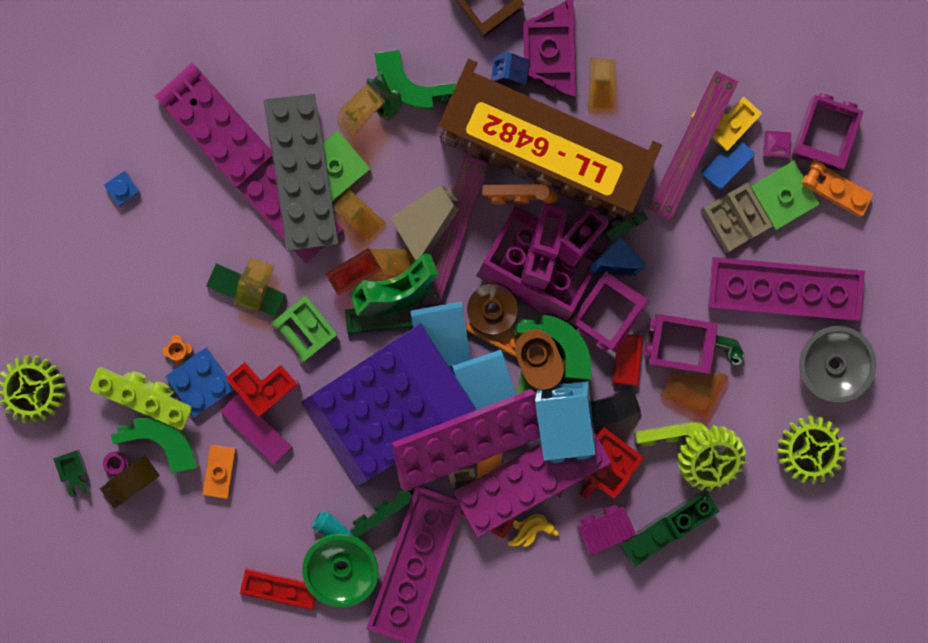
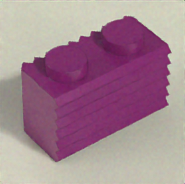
M588 208L564 238H562L558 257L570 267H574L601 236L609 221L593 208Z
M614 503L603 508L604 513L595 517L594 514H590L580 519L581 524L577 525V528L590 556L637 535L623 505L617 506Z

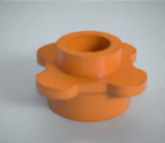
M174 335L171 337V342L163 348L162 353L165 357L174 360V364L182 365L187 354L192 353L193 347L191 344L183 342L179 335ZM176 348L180 349L178 353L175 351Z

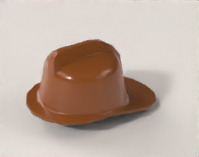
M534 329L523 333L516 342L515 353L525 379L537 389L553 388L562 379L564 371L563 362L555 342L549 334L542 330Z

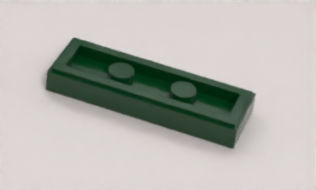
M217 263L206 285L208 288L274 317L277 316L286 296L285 293Z
M420 301L399 311L378 316H357L355 308L345 309L347 334L413 327L410 311L421 309Z

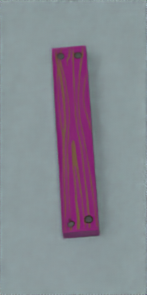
M715 71L648 208L649 210L670 220L672 219L739 81Z
M465 155L453 189L459 200L455 202L459 207V211L431 252V257L439 276L430 284L432 291L421 299L422 301L436 306L440 305L489 166L487 162Z

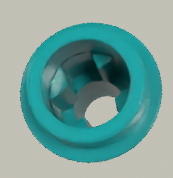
M321 510L311 526L312 529L316 530V534L324 537L331 534H350V530L329 511L325 513Z

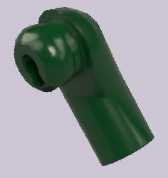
M716 335L714 347L724 349L731 364H742L745 354L739 342L733 338Z

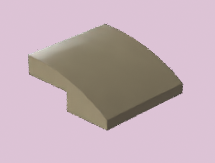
M748 182L701 209L702 214L725 253L773 226Z

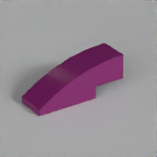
M546 203L543 204L520 282L541 289L546 288L551 279L555 259L558 256L568 210Z

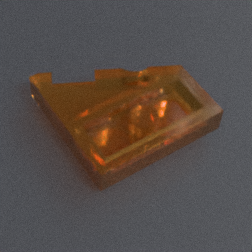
M671 373L660 395L706 419L728 375Z

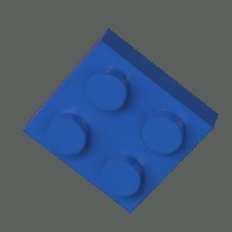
M208 347L165 376L182 402L192 407L190 413L193 417L198 416L234 390L225 379L227 374Z

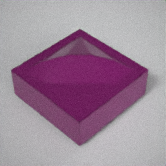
M764 131L763 157L789 158L791 132Z

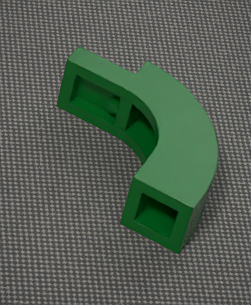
M400 50L374 53L378 74H383L390 91L400 92L402 104L414 109L434 110L433 99H437L438 103L449 102L456 83L431 87L416 85L407 78L403 71Z
M422 254L402 274L384 281L363 280L349 295L357 316L389 314L411 306L427 296L432 291L430 284L439 274L431 254Z
M543 315L539 320V324H536L535 320H521V323L516 324L513 335L515 338H519L526 331L534 329L545 331L552 337L563 362L564 371L561 382L591 380L589 350L581 335L571 325L561 319L548 315Z
M152 417L133 419L135 429L132 428L131 424L117 427V433L110 434L112 444L141 438L157 442L167 454L171 473L194 469L200 466L196 449L188 435L183 430Z

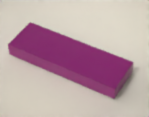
M239 394L220 411L273 464L292 447L262 416L258 417Z

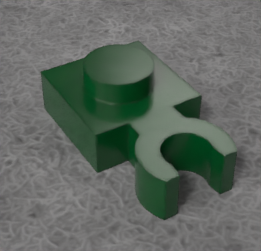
M644 211L624 222L619 218L607 226L609 231L604 234L610 242L648 220Z
M79 450L53 458L61 482L69 481L68 494L71 498L76 496L74 490L76 485L82 487L83 493L89 491L87 482L81 479V475L86 474L87 471Z

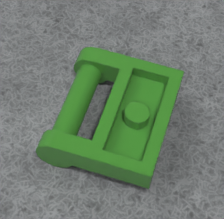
M307 295L271 323L275 329L280 330L300 355L298 358L302 363L338 335ZM290 318L294 320L313 344L308 349L286 323Z

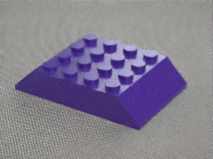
M422 324L400 336L301 402L355 486L368 481L395 464L392 442L477 410Z

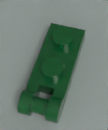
M401 488L394 500L389 503L384 500L373 507L375 512L370 516L366 517L363 514L352 522L354 526L350 529L352 535L358 538L407 505L412 499L411 490L404 491Z

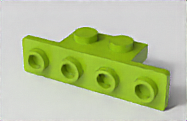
M99 367L89 388L94 393L180 430L185 427L192 410L190 405L173 398L175 392L169 390L170 387L167 384L158 381L153 383L146 380L145 375L135 371L121 376Z

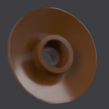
M487 284L479 287L472 293L467 304V314L470 322L477 330L486 334H500L508 330L515 322L518 313L517 301L512 292L498 284ZM489 304H496L498 307L497 311H489Z

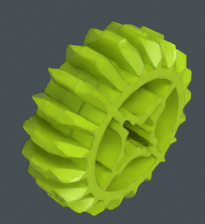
M30 355L24 356L23 361L20 358L14 359L15 366L11 363L6 365L10 373L5 371L0 373V376L5 379V381H0V386L3 387V390L0 391V396L4 395L0 405L8 404L4 411L6 414L14 410L12 417L14 420L19 419L22 415V423H28L30 418L33 424L38 423L39 417L43 421L48 420L47 412L50 415H55L56 410L53 406H62V403L57 398H64L66 396L65 393L59 392V388L66 387V383H58V379H61L63 374L55 375L54 372L58 366L53 365L48 368L50 360L44 359L41 363L40 356H34L33 361ZM26 369H36L46 378L37 381L33 378L32 374H28ZM20 374V388L13 393L14 380ZM28 384L30 386L40 385L36 387V391H33L35 394L22 393L27 391V388H29ZM50 386L48 400L43 405L42 392L46 387ZM26 398L31 405L34 404L36 410L26 409L16 400Z
M808 416L807 424L800 417L798 418V427L793 422L789 423V427L792 429L791 433L787 430L782 431L785 436H788L787 439H778V443L785 445L784 448L777 449V453L785 454L784 457L779 459V463L785 464L788 462L783 470L787 473L793 470L791 473V478L793 479L798 478L800 475L801 483H806L808 476L811 484H816L817 476L820 482H826L824 474L826 473L829 477L833 478L835 475L831 469L841 470V466L836 464L837 460L845 461L846 459L839 455V452L847 450L845 446H839V443L845 441V438L842 436L835 437L840 432V429L833 428L830 430L833 423L827 421L823 425L824 420L822 417H818L814 423L813 416ZM809 430H820L827 436L828 440L816 442L813 436L810 435ZM802 434L801 447L792 453L796 438ZM810 443L812 446H819L813 451V457L809 453L805 454L810 449ZM831 447L830 456L822 466V454ZM808 458L815 470H803L796 464L795 460Z
M713 424L710 430L703 426L702 432L694 431V437H686L687 444L680 445L682 452L677 455L679 460L678 468L682 472L681 475L692 487L696 486L701 491L706 488L711 492L714 486L721 490V485L724 483L730 486L729 480L732 478L738 479L736 473L742 472L743 466L741 464L746 463L744 456L746 450L742 440L737 437L734 431L728 430L723 425L718 429Z

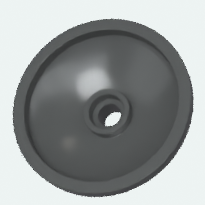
M842 326L824 328L812 335L805 343L799 359L800 374L806 387L820 399L835 403L851 401L862 395L874 379L876 373L875 352L869 341L854 329ZM833 359L838 361V366L835 369L830 366V362Z

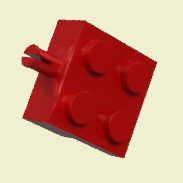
M602 427L596 436L612 464L586 478L588 482L579 492L585 499H588L595 488L605 491L615 499L629 481V477L644 459L642 455L605 427Z

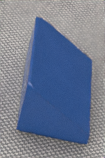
M738 139L727 152L723 150L700 174L719 191L756 153Z

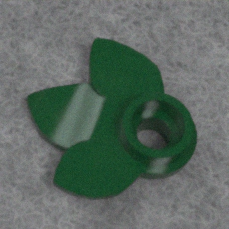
M382 73L378 74L374 79L368 78L366 86L371 99L376 104L377 114L387 121L393 119L401 108L400 92L390 91Z

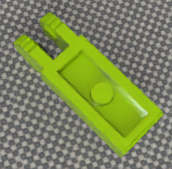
M689 422L635 431L633 433L634 442L641 443L642 447L656 445V440L666 439L667 443L681 441V436L687 435L692 438L694 437V431L702 432L704 424Z

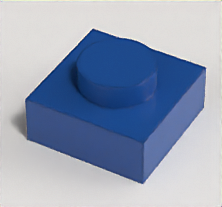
M126 171L121 172L104 184L118 206H121L140 193Z

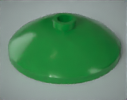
M331 534L317 540L307 551L302 565L303 580L309 592L317 600L334 607H349L365 600L374 590L379 574L378 562L372 549L364 541L348 534ZM343 561L347 566L341 567L338 565V562Z

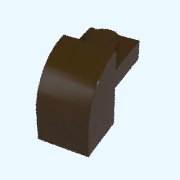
M145 455L110 479L100 490L115 509L160 475Z

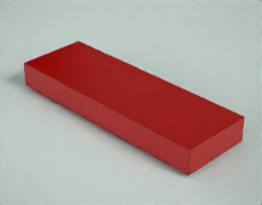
M245 568L239 594L314 610L316 598L309 592L304 581Z

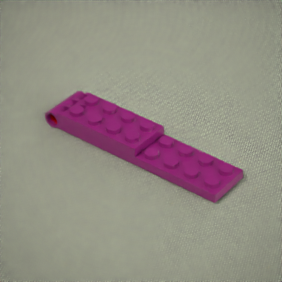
M193 62L190 63L155 95V98L285 240L271 149ZM197 100V105L192 106V102ZM335 221L336 233L338 235L343 229ZM324 247L296 250L295 252L307 263Z

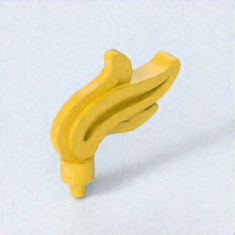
M539 513L533 514L521 522L514 520L513 526L519 532L513 540L508 542V545L518 546L526 540L523 547H527L534 541L538 531L543 530L550 535L552 533L555 536H558L559 532L554 529L555 526L549 523L544 515Z

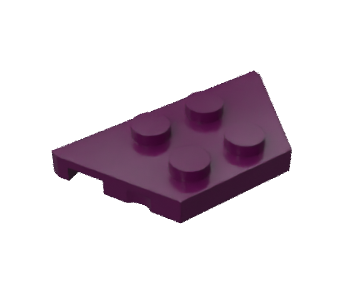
M565 0V2L523 23L524 58L529 60L528 77L571 97L576 96L573 0Z

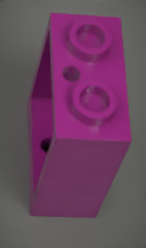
M819 93V96L814 95L810 99L792 155L811 162L816 160L823 163L826 167L841 171L845 168L864 111L857 109V104L843 101V104L833 101V96ZM817 107L850 117L838 156L804 145Z
M605 271L571 322L576 326L574 329L581 336L587 338L590 335L597 341L594 344L606 353L609 349L616 352L649 305V301ZM606 286L635 305L611 341L582 322Z
M655 314V319L650 318L648 333H652L651 343H646L644 358H648L647 363L652 365L710 374L718 324ZM663 321L704 328L698 365L657 359Z

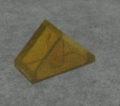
M590 58L588 109L613 110L616 87L615 59Z
M366 84L340 108L336 119L353 136H356L386 101L369 84Z
M349 189L332 206L341 217L368 241L386 223Z
M365 249L364 274L400 275L415 262V258L410 250Z
M250 257L239 279L234 305L258 314L275 266Z

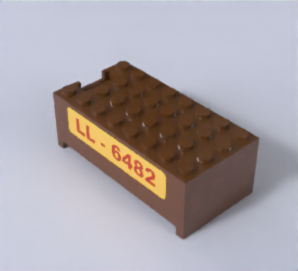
M468 58L438 125L439 137H442V143L453 148L460 145L466 148L465 153L475 158H479L480 155L489 158L488 163L502 169L503 165L512 169V174L525 179L526 176L536 179L535 184H543L559 189L557 194L565 198L572 199L573 196L582 200L581 204L585 207L593 208L594 210L597 207L604 209V215L612 219L618 220L619 217L624 218L627 214L633 212L662 144L652 141L649 150L474 73L478 62Z

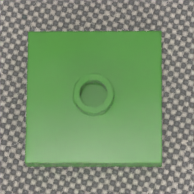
M338 130L323 142L332 202L371 170Z
M795 161L750 186L772 223L774 230L779 229L819 205L814 193L801 184L804 177Z

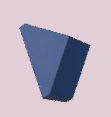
M509 52L494 57L491 80L502 84L526 85L529 60Z
M619 237L588 269L592 273H605L606 271L609 274L636 276L645 268V262Z

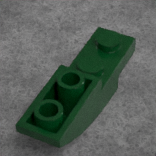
M704 490L637 531V535L629 538L619 546L632 567H636L720 511L707 490Z

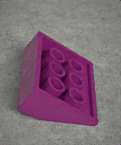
M514 206L476 277L489 284L504 286L519 301L544 315L556 317L567 322L593 275L592 272H589L588 267L601 253L589 248L574 267H570L557 256L550 282L545 289L520 282L538 218Z

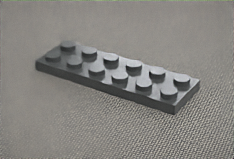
M315 94L265 99L264 108L286 251L337 245V233Z

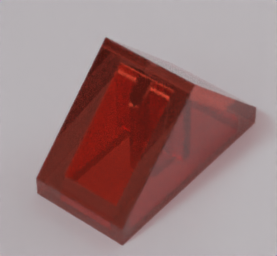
M367 248L325 273L339 296L356 287L363 280L369 279L382 269L371 250Z

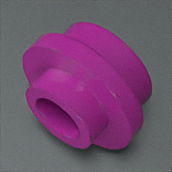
M113 451L105 456L103 467L107 474L116 476L129 467V460L124 453ZM114 459L120 461L121 465L119 468H115L112 465Z

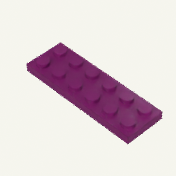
M712 257L708 308L861 321L865 270Z
M530 389L392 442L391 445L400 487L407 491L539 439L540 431L535 403L536 393Z
M596 434V454L591 455L588 459L579 460L576 457H571L556 463L550 460L544 461L542 444H539L454 491L453 493L478 538L612 464Z
M421 486L415 487L367 624V630L404 643H415L462 509L456 498Z

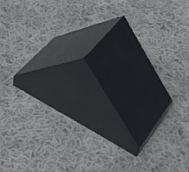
M633 388L591 401L594 427L621 421L641 412Z

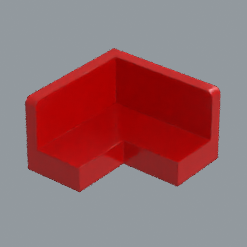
M247 362L241 364L225 378L258 417L267 412L299 384V381L294 379L282 364L263 380L259 378Z

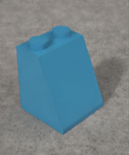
M462 302L410 311L413 328L422 324L448 366H451L452 371H454L453 365L471 360Z
M501 350L452 366L456 378L477 410L516 395Z
M589 382L557 384L551 389H537L535 403L544 461L550 460L556 463L571 457L583 460L590 458L591 455H595L596 443Z

